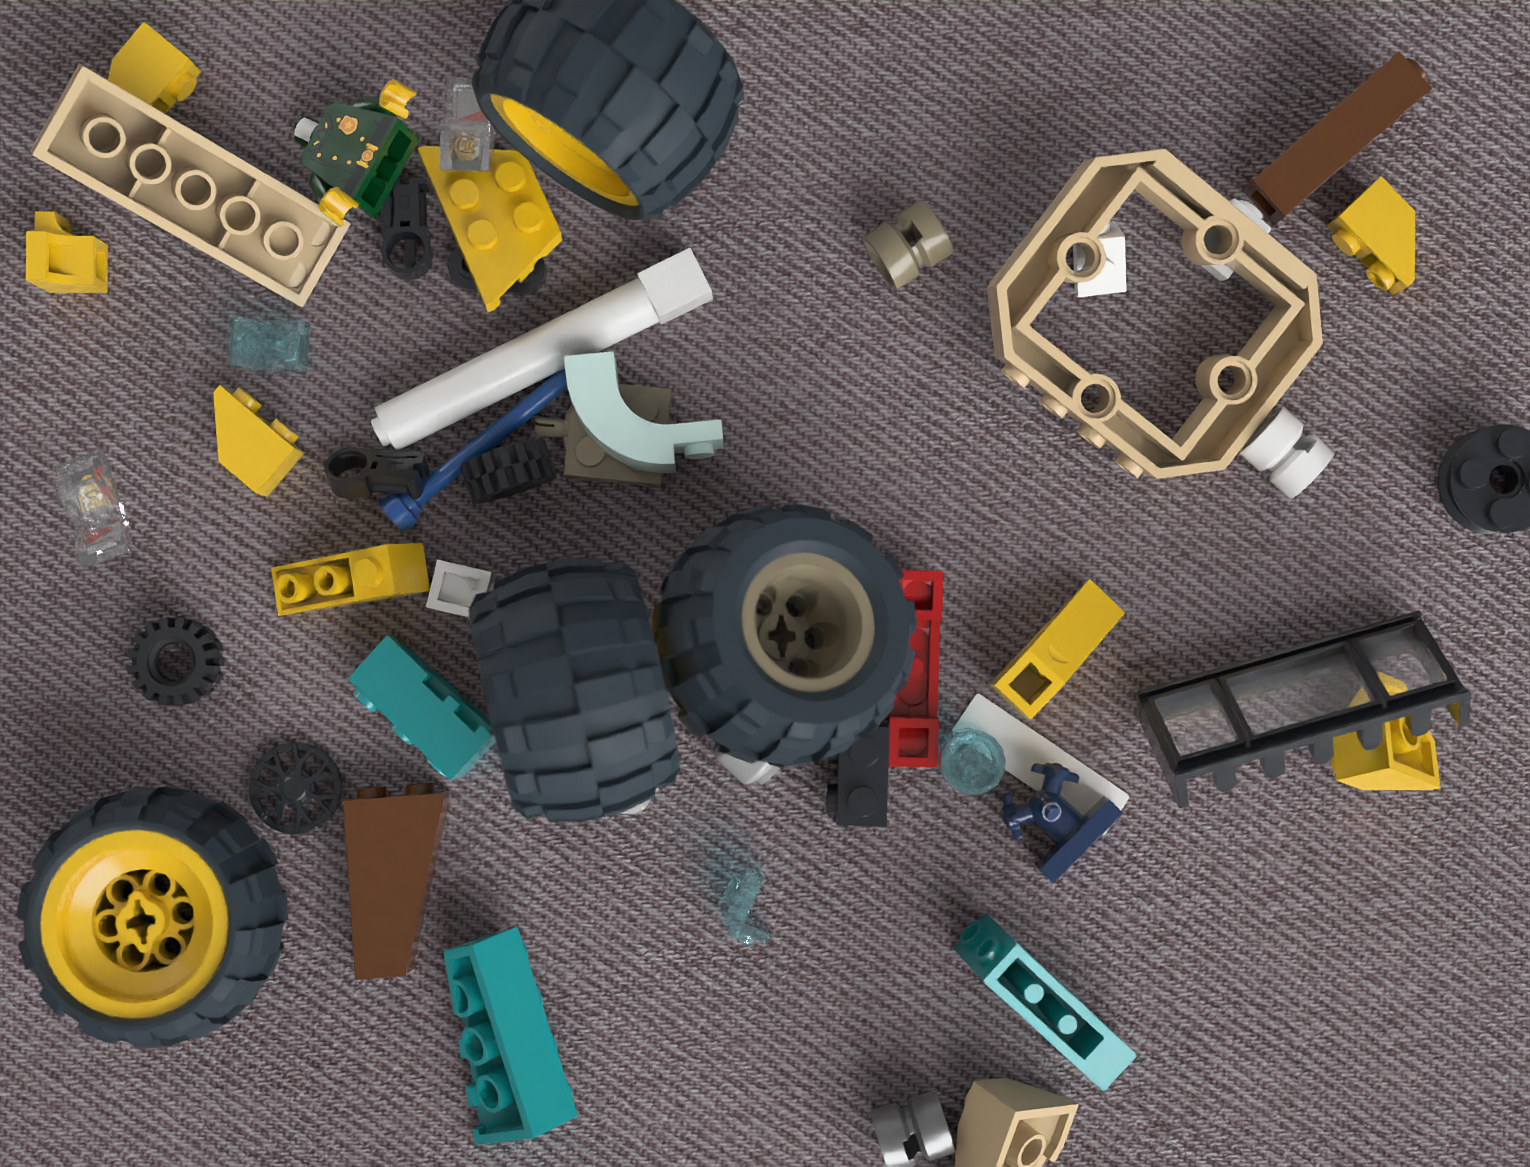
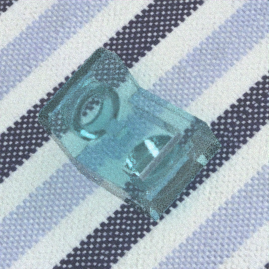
M233 317L229 340L230 365L257 372H307L310 323L300 320L257 321L245 317Z
M747 865L743 875L733 872L721 899L730 903L723 915L722 924L730 927L727 935L753 947L756 940L767 944L771 936V930L746 918L765 879L764 872Z

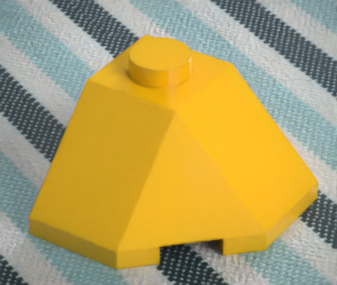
M1377 673L1390 696L1408 691L1405 684ZM1363 686L1349 707L1371 701ZM1405 717L1382 723V743L1373 750H1365L1357 738V731L1333 737L1334 755L1331 759V765L1336 774V780L1361 790H1434L1441 788L1435 740L1430 731L1422 736H1413L1405 723Z

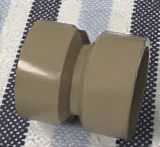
M922 200L917 201L898 213L897 224L891 225L884 222L862 237L864 246L874 265L895 291L918 277L920 266L924 265L932 268L954 253L952 243L942 224L930 207ZM914 241L915 245L910 247L908 243Z

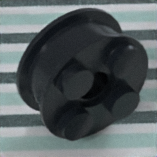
M1515 425L1491 426L1463 435L1448 448L1439 466L1437 485L1445 510L1459 525L1470 531L1488 535L1513 533L1530 527V430ZM1494 468L1499 469L1505 477V486L1500 493L1491 487L1489 481L1490 473Z

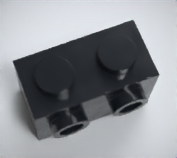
M878 725L869 736L859 739L846 751L828 757V764L837 765L836 784H827L826 813L835 814L836 825L887 827L890 727Z

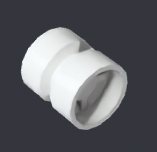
M1282 406L1252 434L1239 451V454L1258 471L1268 469L1271 472L1270 482L1289 499H1292L1322 472L1333 458L1335 452L1315 434L1305 436L1302 433L1304 424Z

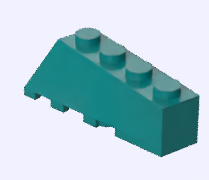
M518 927L491 932L443 951L453 1013L462 1018L464 1026L461 1038L458 1039L460 1057L468 1059L470 1063L473 1083L466 1085L465 1088L468 1105L477 1106L480 1125L472 1128L475 1145L533 1139L578 1117L573 1102L572 1089L566 1080L558 1055L557 1042L551 1033L543 1008L542 995L536 986L528 961L527 948L521 939Z

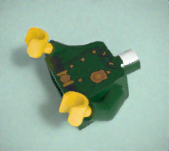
M390 80L384 86L380 96L355 100L350 105L335 102L329 105L320 122L311 117H304L296 126L295 141L306 147L301 155V164L312 172L309 185L319 203V211L340 227L345 224L343 217L352 207L355 209L358 207L369 216L376 218L420 139L400 119L396 118L397 116L403 119L408 117L409 111L405 109L406 103L411 97H415L417 93L397 80Z

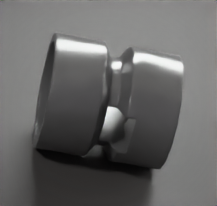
M936 1090L910 1098L908 1106L903 1109L898 1104L893 1103L870 1111L887 1167H912L916 1165L917 1157L922 1155L931 1161L955 1153Z

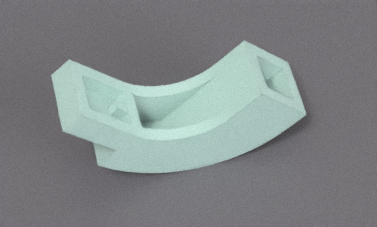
M614 351L564 356L567 387L579 421L591 439L614 459L628 466L648 472L676 473L675 453H684L686 459H703L714 456V450L723 449L721 419L664 425L646 421L633 413L619 393Z

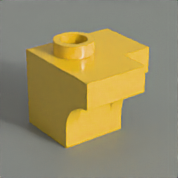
M35 211L34 231H26V281L49 293H108V245L95 236H75L71 230L70 221L55 211Z

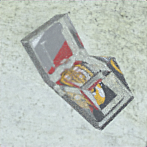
M447 77L446 120H440L441 171L490 172L497 131L478 106L471 84L472 78Z
M102 449L56 465V496L74 522L75 555L83 568L130 552L129 520L106 455Z

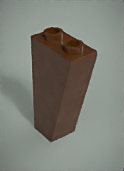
M1400 51L1396 53L1258 174L1242 191L1275 226L1432 89L1426 82L1427 76L1422 67L1413 59H1406Z
M435 782L405 785V794L387 795L386 786L357 788V797L343 800L355 980L406 976L413 970L450 801L449 790L436 791Z

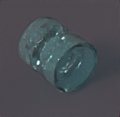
M962 727L952 730L943 737L938 746V771L952 788L963 794L978 795L988 792L999 783L1004 774L1006 759L1003 748L994 737L977 728Z

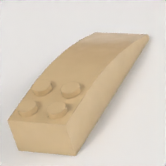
M80 63L30 149L31 154L302 308L351 224L343 219L345 224L342 227L338 226L319 211V204Z

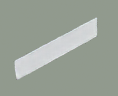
M981 694L975 695L952 729L954 736L1037 792L1042 788L1045 775L1031 771V767L1035 763L1043 765L1045 763H1059L1063 767L1068 768L1070 772L1078 774L1080 777L1079 783L1064 780L1060 795L1082 815L1086 814L1103 796L1110 799L1120 810H1122L1129 799V795Z

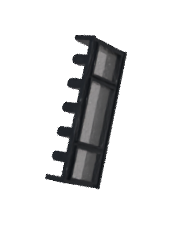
M1420 610L1137 691L1140 724L1179 808L1189 806L1187 779L1211 773L1218 791L1227 792L1236 786L1235 766L1260 759V764L1266 776L1276 778L1285 771V751L1308 745V750L1315 763L1324 764L1333 758V737L1357 731V738L1365 750H1373L1382 743V723L1405 717V723L1413 736H1422L1430 730L1431 709L1446 705L1459 728L1469 725L1470 690L1464 687L1423 622Z

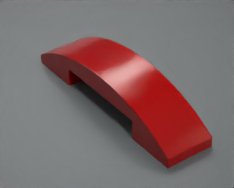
M901 570L905 577L900 579L899 582L906 601H914L917 627L916 631L910 636L909 647L916 651L908 682L900 692L895 693L897 698L892 702L895 706L888 714V727H890L889 767L937 768L940 621H942L944 571Z

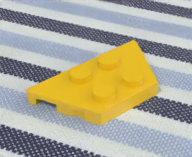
M419 147L417 149L421 162L487 313L494 311L501 304L499 298L517 280L521 283L534 270L535 263L540 258L546 257L562 241L559 226L530 162L518 151L489 149L485 169L447 168L450 148L459 147Z

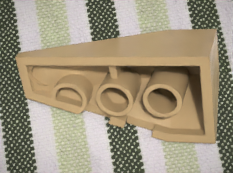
M1008 1078L973 1081L972 1087L965 1097V1107L958 1123L954 1167H1042L1046 1159L1055 1162L1065 1144L1079 1104L1070 1098Z

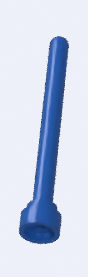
M565 369L552 375L433 471L427 479L420 498L413 500L411 494L390 493L380 501V507L402 533H405L419 521L417 516L423 512L421 506L462 474L460 467L462 463L491 451L568 388Z

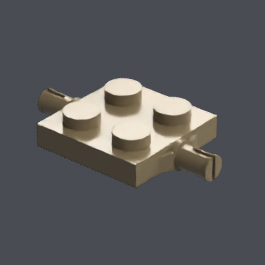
M618 384L619 393L623 401L637 416L656 424H672L669 416L671 389ZM571 403L565 419L536 416L535 436L563 438L566 448L563 474L565 478L662 488L663 473L636 469L604 452L583 428L573 403Z

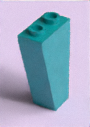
M987 913L980 920L972 922L964 929L960 936V942L953 948L985 984L1104 1092L1135 1059L1137 1054Z

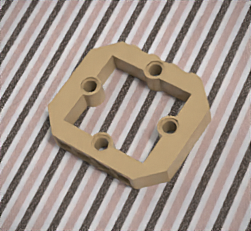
M1166 149L1095 157L1084 160L987 286L994 356L1005 364L1001 372L1023 389L1028 383L1043 394L1039 400L1041 405L1060 419H1063L1066 414L1072 417L1081 425L1076 431L1081 437L1098 449L1103 444L1107 445L1118 454L1114 462L1136 479L1141 474L1159 479L1225 470L1323 344L1317 274ZM1134 189L1184 230L1181 244L1184 254L1190 261L1198 265L1207 266L1226 264L1276 305L1237 356L1214 355L1206 358L1200 364L1196 371L1195 383L1203 400L1172 439L1121 399L1117 384L1111 378L1103 374L1088 373L1029 326L1062 282L1083 283L1093 280L1101 273L1105 266L1106 252L1103 244L1097 237ZM1210 227L1215 228L1221 238L1220 247L1214 254L1209 252L1204 244V235ZM1073 244L1080 246L1086 256L1083 267L1077 272L1071 270L1066 262V253ZM1228 366L1233 371L1234 383L1227 392H1222L1218 385V376L1221 370ZM1094 384L1099 390L1100 401L1093 410L1086 411L1081 403V394L1088 385Z

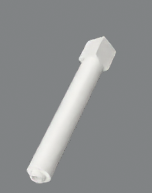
M691 248L637 273L638 278L376 406L375 411L378 417L372 419L371 424L383 446L392 443L396 450H401L565 369L564 356L597 353L658 322L662 325L713 300L712 290Z

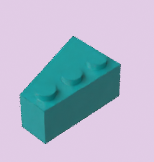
M386 635L348 678L356 687L353 695L369 710L375 712L378 709L392 722L389 725L392 731L406 743L414 744L426 756L427 762L451 781L465 776L495 742L491 720L396 635Z

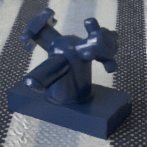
M1035 763L1032 765L1031 771L1045 775L1041 790L1033 794L1029 802L1015 806L1011 793H1004L1002 796L1004 803L1002 807V820L1006 824L1007 829L1012 832L1015 840L1023 839L1020 825L1032 821L1055 843L1054 846L1035 865L1054 884L1115 823L1123 812L1110 799L1103 796L1086 814L1082 815L1060 795L1064 780L1079 783V775L1070 772L1068 768L1063 767L1059 763H1045L1044 765Z

